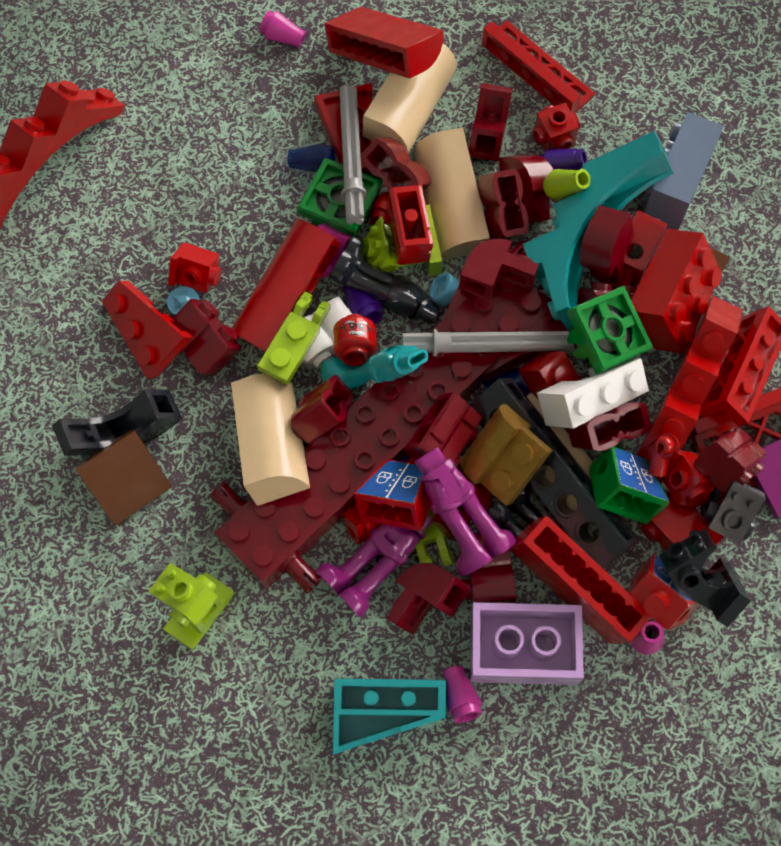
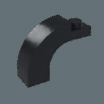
M144 389L129 404L115 412L96 418L59 419L52 425L63 455H81L83 462H85L132 429L144 444L164 434L179 422L182 417L170 390Z

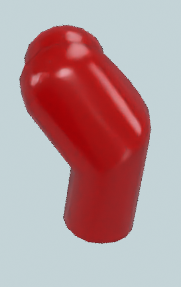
M666 433L655 439L649 474L657 477L666 476L669 459L677 454L680 449L679 441L674 435Z

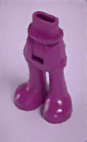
M439 447L414 461L422 473V476L419 477L421 482L425 481L424 487L431 502V510L434 514H438L459 545L461 555L456 561L455 567L461 577L492 561L491 557L501 555L516 543L517 540L509 530H502L496 525L475 495V487L454 466L451 458L446 460ZM460 506H463L483 538L484 547L457 509Z
M429 514L427 515L421 531L382 524L370 532L371 536L346 562L340 566L324 563L316 569V572L361 618L369 609L370 597L383 580L399 565H404L419 541L426 537L424 531L433 524L432 518ZM381 553L383 558L358 583L349 587L359 573Z

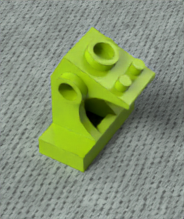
M426 205L433 248L430 261L422 263H426L428 276L430 277L441 274L442 258L430 205ZM379 217L375 225L370 226V232L363 239L365 243L363 255L367 257V261L371 265L392 273L402 266L420 264H397L396 254L390 249V245H394L389 225L384 224L383 217Z
M172 563L168 564L148 591V593L172 609L168 615L171 619L163 630L192 651L235 594L232 589L207 572L203 575L199 573L195 578Z

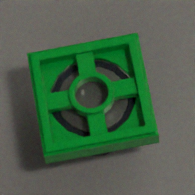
M324 158L297 207V214L313 220L316 227L324 223L354 237L355 235L357 236L362 224L353 223L349 225L346 222L345 203L341 199V191L344 189L342 164ZM362 173L363 188L367 192V198L363 202V218L365 221L383 187V181Z
M624 286L566 311L573 325L572 330L569 331L567 343H573L576 349L573 352L574 357L589 361L595 374L653 349L652 343Z

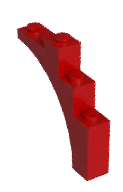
M67 80L45 83L33 117L27 116L26 118L10 120L0 148V229L19 193L52 154L85 129L101 121L118 117L122 113L125 105L115 98L113 92L105 88L81 90L76 84Z
M715 296L711 297L708 309L701 316L696 326L695 336L690 342L676 375L651 424L652 427L646 433L636 455L645 458L649 464L651 462L654 441L663 434L669 433L674 435L679 441L680 449L683 448L698 421L701 406L718 377L721 362L738 333L742 309Z

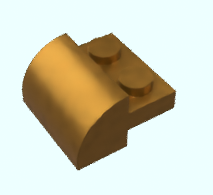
M502 404L463 455L460 466L465 475L474 484L481 483L507 506L514 502L553 450L529 430L531 428L529 423L507 404Z

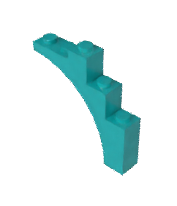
M655 130L583 164V169L589 173L591 178L589 187L554 203L556 218L552 219L555 230L524 243L526 256L539 264L536 278L544 287L546 293L549 296L551 295L552 301L548 302L549 310L554 320L560 319L567 330H571L573 325L566 311L577 306L579 281L584 268L580 265L582 240L586 228L598 207L601 205L621 211L632 199L647 188L674 174L666 151Z

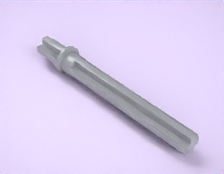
M343 85L340 88L344 189L341 191V199L345 203L346 222L349 225L353 223L360 225L364 222L363 202L367 198V192L363 188L357 89L353 85Z
M433 329L432 333L402 334V345H412L417 347V349H425L427 353H433V356H437L438 353L576 350L573 343H567L569 331L450 333L437 332V329Z

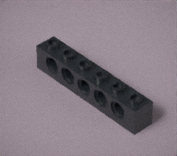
M512 377L497 379L469 404L482 416L479 425L483 428L500 405L507 404L531 425L529 430L553 450L527 484H530L537 493L536 499L540 506L546 511L551 512L558 521L557 526L603 569L608 567L639 543L618 514L597 507L591 479L551 427L545 425L544 418ZM548 466L555 471L556 478L554 483H551L546 477V468ZM568 494L573 495L577 500V509L575 511L571 510L567 505ZM590 522L594 523L599 529L598 539L591 537L588 532V524Z

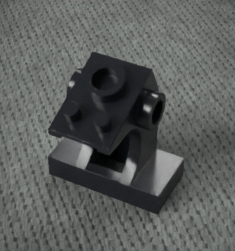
M733 480L721 498H719L721 491L717 488L709 494L708 500L701 504L699 517L702 519V525L740 544L742 539H748L753 532L755 526L753 520L766 497L762 491L748 484L742 486Z
M706 528L698 532L693 530L689 533L690 537L682 542L672 544L667 551L660 554L661 560L680 593L711 610L718 622L729 627L751 602V599L733 567L727 561L719 558L709 570L702 568L707 558L717 546Z

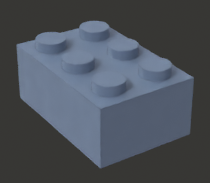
M687 112L682 124L676 122L670 135L669 143L664 148L674 174L646 189L640 205L641 208L645 209V214L667 223L668 229L675 228L679 230L724 128L723 125Z

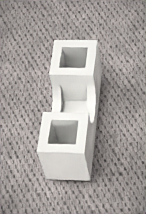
M631 358L598 374H595L593 367L588 369L590 378L578 381H561L538 392L545 425L575 428L597 415L606 413L648 392L649 389L642 359Z

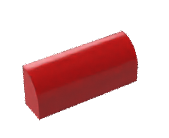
M362 6L324 23L330 53L409 79L425 72L435 63L441 52L444 39V31Z
M296 218L231 329L236 335L266 352L289 313L294 311L295 305L302 294L307 292L312 295L341 246L337 239L318 227Z
M547 515L530 524L516 537V543L509 549L567 605H582V619L610 644L631 643L652 617L645 612L644 607Z

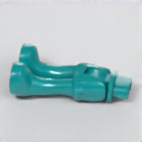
M396 345L382 350L360 366H349L337 357L328 358L322 364L321 376L323 382H325L333 375H338L347 387L353 391L370 380L382 383L383 381H392L411 373L428 360V353L425 349H417V347L412 345Z

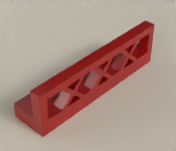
M508 20L499 27L491 21L483 28L481 45L552 105L557 106L566 102L571 113H577L595 96V93ZM506 31L510 33L514 38H516V41L512 37H510L506 33ZM530 52H533L538 57V59L535 56H533ZM551 70H554L555 72H557V73L560 75V77L557 76V75H556L553 71H551ZM574 89H577V90H578L579 92H581L584 96L581 97V95H580L577 91H575Z
M769 306L741 317L738 333L721 362L716 381L701 406L699 415L702 418L723 411L737 426L749 423L781 349V318Z

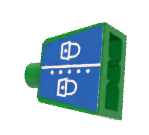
M620 442L608 450H603L602 454L590 465L589 473L598 508L647 524L670 502L657 477L649 474V462L641 456L625 451Z

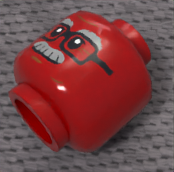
M350 314L337 321L333 328L334 355L349 366L365 364L377 351L375 324L370 319L359 314Z

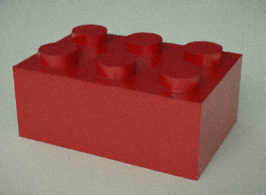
M667 228L631 299L652 343L653 349L683 354L688 343L695 336L696 326L701 315L705 314L708 309L709 299L714 288L720 284L721 269L714 258L704 233Z

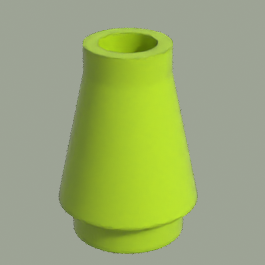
M554 169L544 179V192L549 198L561 201L580 190L588 188L591 178L584 169Z

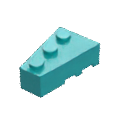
M335 678L333 755L444 719L446 717V680Z

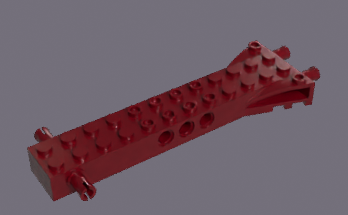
M519 241L510 251V254L526 256V252L523 249L526 242ZM499 279L490 301L459 290L458 286L441 323L434 328L437 329V332L450 333L571 331L567 330L560 319L554 320L548 307V302L552 301V299L546 298L534 286L529 290ZM542 351L438 353L437 356H433V353H428V360L411 373L392 381L376 382L346 410V417L342 422L304 449L310 483L309 489L259 506L256 505L252 498L245 502L227 482L218 485L221 488L220 491L226 497L216 488L213 490L210 498L230 516L214 532L219 544L265 590L283 574L287 573L306 594L314 590L312 588L313 585L305 577L316 587L321 582L322 577L301 557L343 518L342 513L348 510L347 507L356 503L354 492L383 461L388 459L401 461L407 455L404 452L405 446L437 397L454 392L466 401L482 384L520 367L522 363L535 358Z

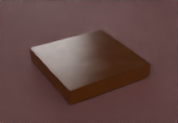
M133 429L75 468L115 526L173 487Z

